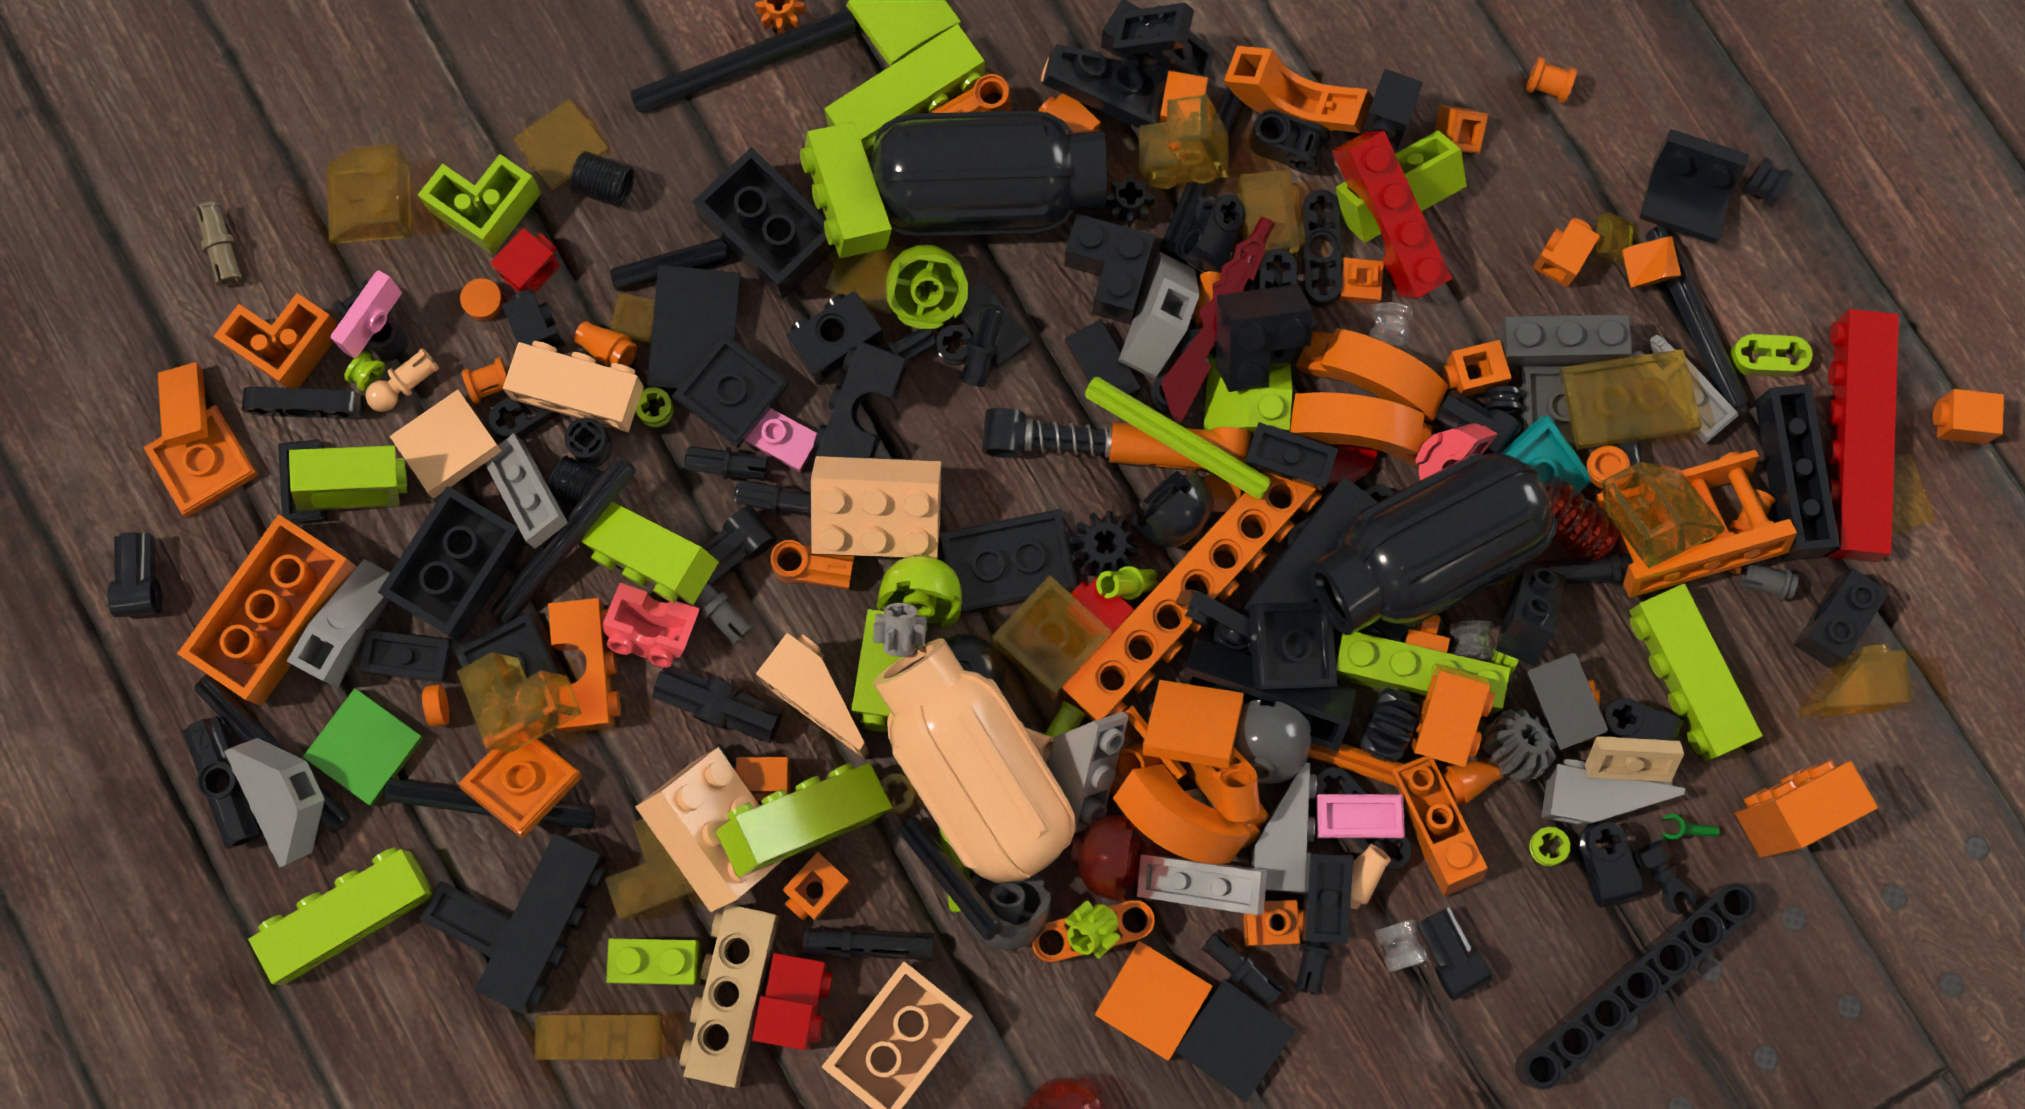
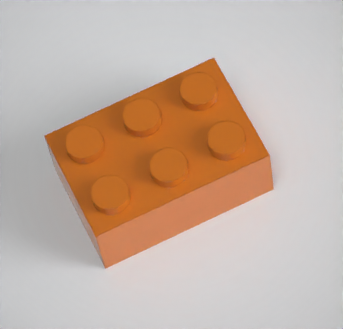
M1830 759L1819 765L1815 764L1806 769L1802 768L1780 779L1781 784H1776L1768 789H1761L1743 799L1746 807L1736 811L1735 815L1757 854L1762 858L1802 849L1876 810L1878 806L1852 761L1835 765L1834 761Z

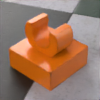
M1343 257L1341 262L1342 288L1338 301L1379 305L1382 294L1383 261Z
M1435 615L1417 624V630L1408 629L1400 642L1447 653L1450 638L1437 635L1440 616Z

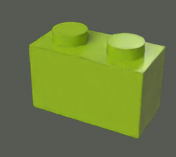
M609 939L606 983L701 985L702 942L696 940Z

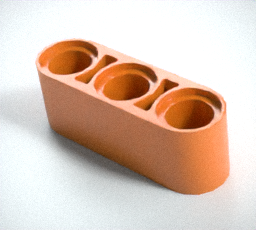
M1235 747L1233 748L1229 769L1180 761L1182 767L1187 771L1189 778L1226 819L1233 822H1246L1255 818L1260 812L1257 773Z
M1134 900L1109 906L1118 918V928L1115 932L1121 937L1113 947L1138 941L1146 937L1153 929L1155 923L1154 914L1146 903ZM1137 909L1144 914L1146 924L1141 932L1132 933L1125 929L1122 923L1125 911ZM1066 918L1046 923L1044 931L1032 942V949L1041 961L1056 963L1083 955L1075 951L1068 942L1067 931L1070 926L1065 922ZM1047 931H1055L1063 939V949L1056 955H1047L1039 947V938Z

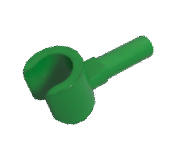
M1668 814L1661 819L1662 821H1674L1678 825V833L1676 835H1660L1663 839L1667 838L1668 841H1675L1682 835L1719 836L1720 830L1718 826L1685 823L1676 814Z

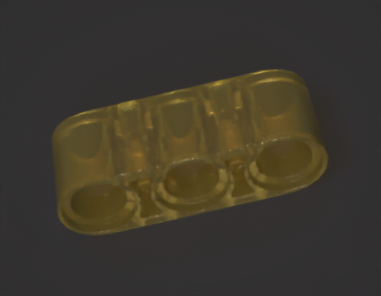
M536 1015L534 1060L660 1059L661 1015Z

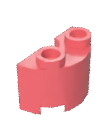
M1471 423L1434 434L1422 445L1416 457V463H1419L1418 474L1420 480L1471 454H1483L1498 433L1486 426Z
M619 583L602 624L605 634L609 637L607 646L618 654L628 655L633 653L647 658L655 666L662 668L670 667L673 660L679 658L683 653L700 608L678 601L675 603L659 602L651 598L647 591Z

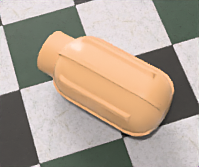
M942 638L932 640L924 644V646L917 647L913 654L899 658L875 678L873 685L890 710L887 726L893 755L965 867L995 883L1023 881L1050 865L1070 845L1076 830L1075 814L1071 805L994 680L987 679L979 673L964 670L945 639Z

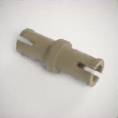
M210 201L199 204V207L195 206L193 210L197 216L204 239L200 244L202 251L209 256L216 285L230 286L236 284L237 281H241L243 278L239 272L233 252V247L235 246L234 237L227 232L220 203Z

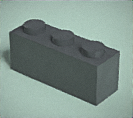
M1629 314L1504 317L1495 330L1496 340L1501 342L1509 370H1519L1522 366L1619 368L1632 354Z

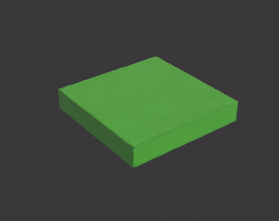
M354 688L304 754L303 758L368 805L374 806L385 792L388 780L394 779L425 737Z

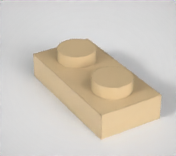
M1597 736L1586 760L1585 768L1588 778L1672 782L1684 752L1680 741Z

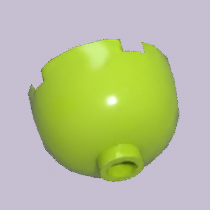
M916 245L904 250L892 261L886 275V297L890 308H892L893 312L898 315V319L904 324L917 329H936L943 326V322L950 319L953 315L956 317L962 312L968 298V282L961 264L946 249L935 245Z
M913 555L898 560L885 572L878 593L877 608L880 610L893 603H907L917 609V617L923 616L927 618L926 623L941 622L940 629L948 628L958 621L961 614L962 588L955 571L946 563L930 556Z

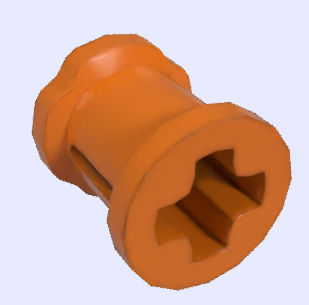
M1538 57L1528 79L1526 91L1532 93L1534 90L1558 97V102L1564 104L1573 87L1577 69L1571 67L1569 70L1547 64L1545 63V58Z
M495 358L493 364L473 371L468 368L461 370L472 402L474 404L481 403L483 397L504 390L503 386L508 369L503 358Z

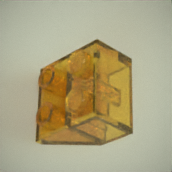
M1638 462L1602 480L1604 510L1648 569L1724 532L1723 524L1679 468Z

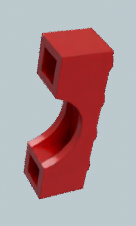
M1385 131L1365 132L1332 150L1348 187L1364 201L1378 224L1385 245V256L1382 261L1398 295L1401 297L1419 298L1452 280Z

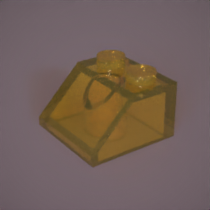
M397 144L355 147L327 165L328 231L331 244L411 237L409 161Z
M1049 575L992 636L993 645L1055 700L1061 694L1062 688L1105 643L1112 634V631Z
M1888 644L1862 647V652L1851 653L1846 661L1833 666L1797 710L1798 718L1882 713L1913 702L1906 650L1889 651Z

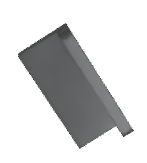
M1576 654L1566 655L1526 672L1548 728H1550L1549 731L1552 738L1557 743L1558 752L1607 732V725Z

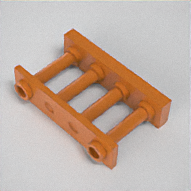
M1756 449L1744 453L1730 452L1716 461L1628 486L1604 489L1601 493L1597 494L1592 512L1594 520L1597 521L1613 516L1633 560L1628 565L1623 583L1629 598L1789 553L1797 534L1791 520L1787 519L1777 523L1769 521L1748 479L1752 477L1759 457ZM1731 483L1753 528L1738 534L1729 532L1709 491L1710 488ZM1692 494L1713 540L1696 546L1689 543L1669 500ZM1652 505L1673 551L1657 557L1649 555L1629 511Z

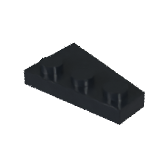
M1056 45L1049 55L1042 84L1150 133L1158 122L1169 69L1160 62L1152 66L1140 64L1138 58L1124 56L1122 60L1105 58L1099 51Z

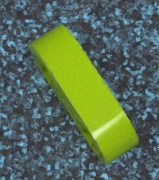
M1764 334L1745 335L1733 345L1729 353V359L1733 368L1741 374L1791 377L1801 373L1809 366L1813 356L1811 346L1801 337ZM1750 346L1752 353L1765 354V356H1760L1752 363H1749V357L1742 355L1741 352ZM1791 348L1792 354L1799 356L1800 359L1791 365L1789 358L1776 357V355H1781Z

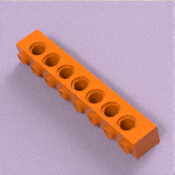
M1264 471L1262 474L1271 480L1264 496L1261 499H1256L1245 492L1062 688L1061 694L1076 708L1084 712L1091 722L1124 712L1128 707L1123 702L1133 690L1141 694L1156 677L1151 670L1162 659L1168 664L1181 651L1184 644L1179 640L1189 629L1197 633L1203 627L1185 617L1187 610L1175 604L1181 590L1184 591L1185 585L1190 581H1200L1207 588V596L1214 600L1219 599L1225 603L1239 588L1240 584L1236 579L1245 569L1253 573L1268 556L1263 551L1273 539L1280 543L1288 535L1289 531L1296 526L1291 519L1301 509L1307 514L1323 497L1318 489ZM1273 492L1284 493L1290 501V506L1284 509L1274 507L1269 500V495ZM1247 521L1256 522L1261 527L1263 534L1259 538H1249L1242 532L1241 525ZM1218 551H1227L1234 557L1235 565L1228 569L1221 568L1214 562L1213 555ZM1165 610L1172 611L1178 616L1180 624L1174 629H1165L1158 623L1157 615ZM1141 640L1150 646L1152 654L1147 659L1138 660L1131 656L1128 646L1134 641ZM1106 671H1116L1122 676L1124 684L1118 690H1107L1102 686L1100 676Z

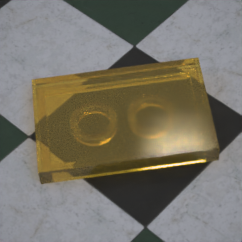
M1683 349L1562 367L1559 371L1577 449L1699 431L1702 427Z

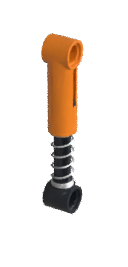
M991 408L985 411L982 452L988 456L1018 458L1023 455V450L1032 451L1034 448H1040L1043 453L1047 449L1058 450L1059 454H1062L1064 451H1074L1077 456L1080 452L1091 453L1093 457L1097 453L1105 454L1106 458L1109 457V463L1180 469L1191 466L1194 470L1208 471L1212 474L1209 470L1129 423L1112 422L1109 430L1106 425L1102 429H1094L1089 424L1085 428L1074 427L1073 423H1070L1069 426H1058L1056 421L1052 425L1041 424L1039 420L1026 419L1024 412L1010 408ZM1218 427L1212 430L1186 428L1245 463L1252 439L1250 431L1236 427Z

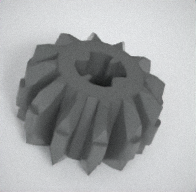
M1523 708L1517 712L1509 709L1497 716L1482 733L1485 743L1481 748L1491 756L1488 763L1496 764L1499 767L1500 776L1509 774L1511 780L1516 783L1520 780L1529 782L1542 775L1556 758L1553 749L1557 743L1548 737L1550 728H1545L1539 723V716L1530 718L1528 712Z

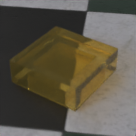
M1611 212L1598 215L1597 234L1600 237L1597 240V254L1618 264H1625L1622 249L1633 246V223Z
M619 293L609 330L629 335L631 339L651 343L655 300Z

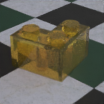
M1208 94L1167 100V122L1140 126L1139 170L1145 180L1149 181L1150 188L1166 189L1176 184L1187 182L1209 183L1217 178L1228 177V132Z
M490 652L457 671L485 748L514 752L582 714L567 676L541 670L526 679L519 659L516 657Z
M644 819L632 822L646 863L605 878L618 919L626 922L698 896Z

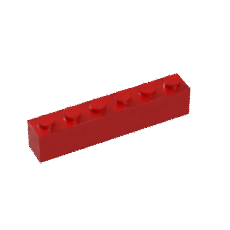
M1849 309L1832 324L1830 330V345L1835 346L1834 361L1831 362L1828 371V383L1833 385V400L1829 402L1826 414L1827 423L1832 425L1831 440L1828 441L1825 449V462L1830 464V478L1828 482L1840 546L1827 553L1826 557L1878 562L1891 555L1899 314Z

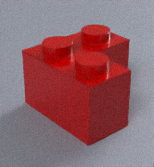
M773 953L765 996H760L752 1041L801 1050L812 1049L813 1042H821L825 1016L818 1015L821 998L829 999L833 982V973L827 972L828 963Z

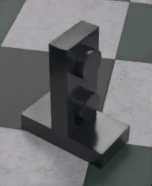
M1186 3L1121 12L1112 48L1122 56L1148 53L1171 71L1209 77L1215 51L1190 31L1194 9Z

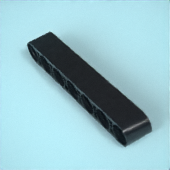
M1741 883L1726 884L1712 889L1696 903L1695 907H1691L1524 1050L1515 1063V1073L1518 1080L1526 1087L1541 1090L1551 1089L1559 1084L1747 922L1756 912L1757 899L1753 890ZM1728 892L1735 895L1739 902V908L1735 915L1730 914L1724 906V898ZM1696 919L1701 920L1707 927V937L1703 942L1696 940L1692 934V925ZM1665 946L1673 950L1676 957L1675 965L1670 970L1666 969L1660 962V952ZM1633 974H1637L1644 983L1643 993L1638 998L1630 994L1627 986L1628 979ZM1602 1001L1607 1003L1612 1010L1611 1020L1605 1026L1600 1024L1595 1017L1596 1006ZM1569 1029H1573L1580 1038L1579 1048L1572 1054L1565 1050L1562 1042L1563 1035ZM1537 1057L1545 1060L1548 1068L1546 1077L1539 1082L1530 1074V1064Z

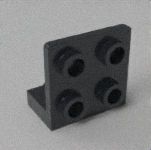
M1670 129L1654 159L1639 215L1640 219L1711 243H1717L1721 236L1731 191L1747 165L1749 154Z

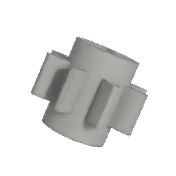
M890 604L885 607L884 614H876L873 642L883 643L884 652L891 656H909L915 652L916 645L924 646L927 618L923 616L917 617V609L910 604Z

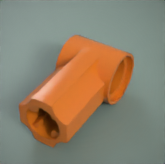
M996 74L982 76L977 80L974 88L936 108L932 113L1011 111L1012 102L1008 84L1003 77ZM991 93H997L1002 96L1001 100L994 104H988L983 101Z
M784 540L773 548L771 566L775 577L787 584L800 582L849 590L855 555L811 554V546L802 545L794 540ZM784 554H797L802 560L801 565L794 571L783 570L779 567L778 562Z

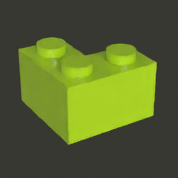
M499 154L476 185H473L442 163L419 192L418 197L430 213L491 255H494L542 192L532 175Z

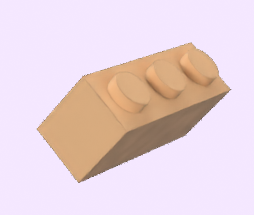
M533 341L532 346L518 342L503 386L504 391L512 400L579 419L592 418L601 425L629 433L644 387L639 377L635 375V370L617 363H612L610 368L595 364L596 360L578 352H572L571 357L556 353L557 349L539 341Z

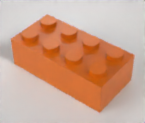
M278 514L177 654L245 700L262 707L292 665L286 661L308 624L358 566Z

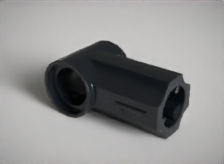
M1451 389L1433 421L1446 430L1476 423L1498 433L1482 455L1501 453L1517 438L1522 430L1520 422L1511 415L1497 409L1487 410Z
M751 505L733 514L724 523L723 530L702 546L703 549L719 561L708 580L712 586L745 560L751 561L762 555L777 540V536Z
M137 532L121 533L119 536H114L115 581L109 583L107 592L108 606L112 616L117 618L159 614L162 610L163 595L160 582L155 577V536L150 533Z
M1450 907L1415 924L1436 963L1435 972L1452 1001H1456L1492 982V976L1484 959L1475 947L1470 946Z

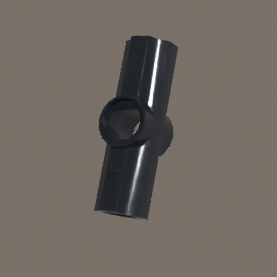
M675 666L663 668L660 671L652 694V698L692 713V717L723 730L730 728L771 744L778 731L784 712L782 708L743 694V690L711 677L707 680Z
M215 716L189 724L182 731L198 773L197 787L201 794L207 797L224 847L231 849L257 840V838L264 834L250 809L247 798L224 752L232 747L222 719ZM224 772H228L230 776L229 786L226 790L219 793L216 789L217 779Z

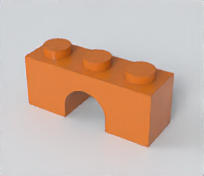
M599 598L548 603L551 645L558 651H582L587 661L585 673L577 682L570 685L554 686L557 728L565 734L616 728L615 717L621 716V702L619 692H613L611 675H617L618 673L616 652L609 650L607 646L608 636L605 634L602 625L609 609H606V605Z

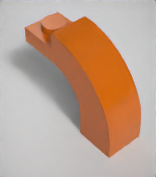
M1237 46L1224 79L1229 89L1242 102L1261 114L1270 109L1279 110L1298 119L1318 123L1327 128L1330 134L1332 130L1360 133L1373 100V96L1368 89L1325 85L1303 78L1287 68L1274 50L1269 48Z
M1336 328L1334 334L1312 331L1311 346L1303 348L1296 367L1303 374L1354 384L1381 399L1416 409L1424 413V420L1432 422L1449 386L1435 371L1410 354L1378 339Z
M1313 392L1295 394L1289 432L1325 445L1345 444L1380 450L1413 467H1418L1419 463H1416V457L1422 445L1432 437L1433 427L1423 422L1424 413L1396 402L1356 394Z
M1164 764L1132 769L1113 797L1127 818L1152 841L1178 856L1205 864L1230 863L1241 848L1251 845L1259 838L1261 834L1260 828L1270 816L1260 803V812L1252 820L1246 822L1230 821L1223 817L1216 808L1202 804L1187 794Z

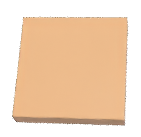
M458 389L390 436L427 493L433 499L443 493L447 486H453L502 452Z

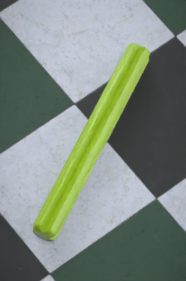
M1094 377L1086 388L1085 397L1254 498L1261 499L1269 488L1271 480L1266 475L1103 379Z

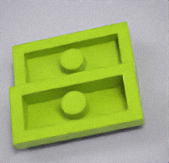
M849 0L846 5L889 66H892L956 24L960 25L961 23L946 0Z

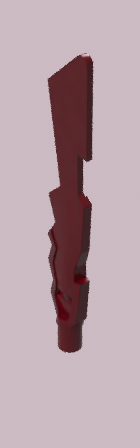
M1260 217L1249 238L1236 245L1234 259L1222 266L1220 280L1212 284L1213 299L1198 310L1203 328L1160 382L1172 419L1177 424L1183 421L1212 364L1205 362L1216 341L1217 295L1243 292L1247 281L1249 280L1252 283L1266 250V240L1275 225L1272 220L1266 217Z

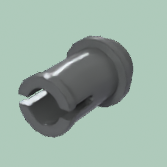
M1753 563L1745 565L1746 569H1743L1740 587L1774 594L1776 599L1781 601L1784 598H1793L1799 577L1796 574H1792L1791 569L1785 568L1783 571Z

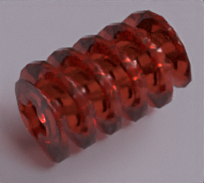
M1555 476L1544 482L1553 505V514L1557 520L1554 540L1561 539V544L1564 548H1573V554L1577 558H1584L1590 555L1592 559H1599L1605 556L1618 540L1620 524L1614 518L1608 517L1604 510L1597 508L1590 499H1585V496L1580 491L1573 489L1566 480H1561V477Z

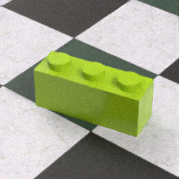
M855 122L807 131L805 146L800 149V160L804 172H810L814 182L812 185L814 203L817 209L823 208L826 217L824 230L829 245L835 244L839 258L887 248L892 228Z
M1439 130L1395 154L1421 211L1467 187L1461 149ZM1346 181L1336 186L1343 224L1364 243L1379 236L1381 232L1378 224L1364 201L1348 187Z
M614 502L610 503L581 540L583 544L594 551L591 556L592 560L611 571L615 565L623 568L622 575L641 587L645 585L646 581L654 584L653 591L672 603H675L680 598L694 605L719 563L701 546Z

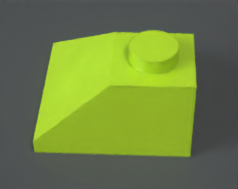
M1209 355L1208 363L1212 364L1207 374L1203 430H1212L1218 427H1236L1250 431L1253 439L1258 422L1289 432L1292 403L1290 364L1281 369L1270 368L1269 387L1229 392L1216 367V355Z

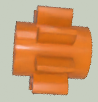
M764 0L755 3L757 14L763 15L761 18L762 27L767 29L772 26L778 30L779 34L791 27H799L797 15L806 14L805 4L798 2V0Z

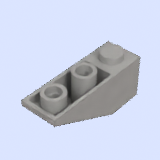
M364 559L311 620L286 662L338 688L364 644L366 630H372L389 601L380 595L378 591L390 572Z
M1563 759L1562 765L1557 764L1548 769L1541 818L1585 826L1684 795L1685 788L1672 786V782L1588 778L1585 768L1586 762Z
M1305 763L1304 767L1291 779L1261 830L1259 838L1251 847L1250 868L1267 870L1265 892L1302 894L1305 892L1307 842H1313L1315 836V817L1308 816L1309 799L1315 800L1317 791L1316 774H1310V763Z

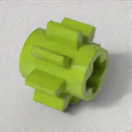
M1086 900L1065 919V922L1070 926L1067 931L1068 942L1080 954L1088 955L1093 952L1097 958H1101L1121 939L1115 932L1118 928V918L1113 910L1104 904H1097L1092 907L1091 903Z

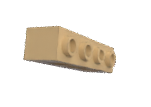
M731 904L725 905L723 912H716L711 930V937L717 938L713 955L706 954L701 970V979L707 980L703 998L696 996L690 1016V1022L696 1023L692 1041L685 1040L680 1056V1065L686 1067L684 1077L732 1088L740 1087L780 916ZM743 939L749 945V956L743 963L734 964L728 957V948L733 941ZM726 982H733L739 989V998L730 1007L723 1006L717 996L720 986ZM718 1024L724 1026L729 1034L728 1043L721 1050L713 1049L707 1041L709 1030Z

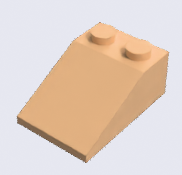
M786 633L757 671L756 675L766 688L863 759H866L870 752L822 660L825 655L820 652L821 648L803 634L798 639H795Z

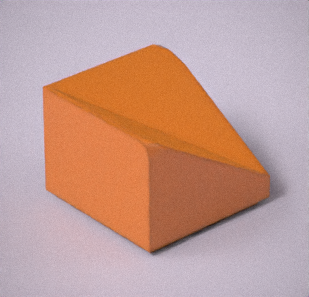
M1439 105L1434 132L1439 130L1457 145L1461 152L1480 154L1489 114L1471 109Z
M1672 236L1622 249L1630 288L1647 287L1681 276Z

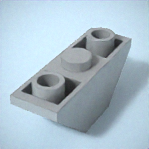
M1161 252L1157 254L1120 354L1119 362L1151 378L1157 377L1186 333L1199 298L1195 269Z
M1124 712L1090 722L1054 737L1048 767L1062 788L1075 814V833L1102 824L1106 815V806L1111 786L1116 776L1115 770L1120 750L1125 740L1124 733L1129 716Z
M259 738L225 750L224 752L229 760L232 771L238 779L250 809L256 817L279 868L311 854L325 799L307 761Z

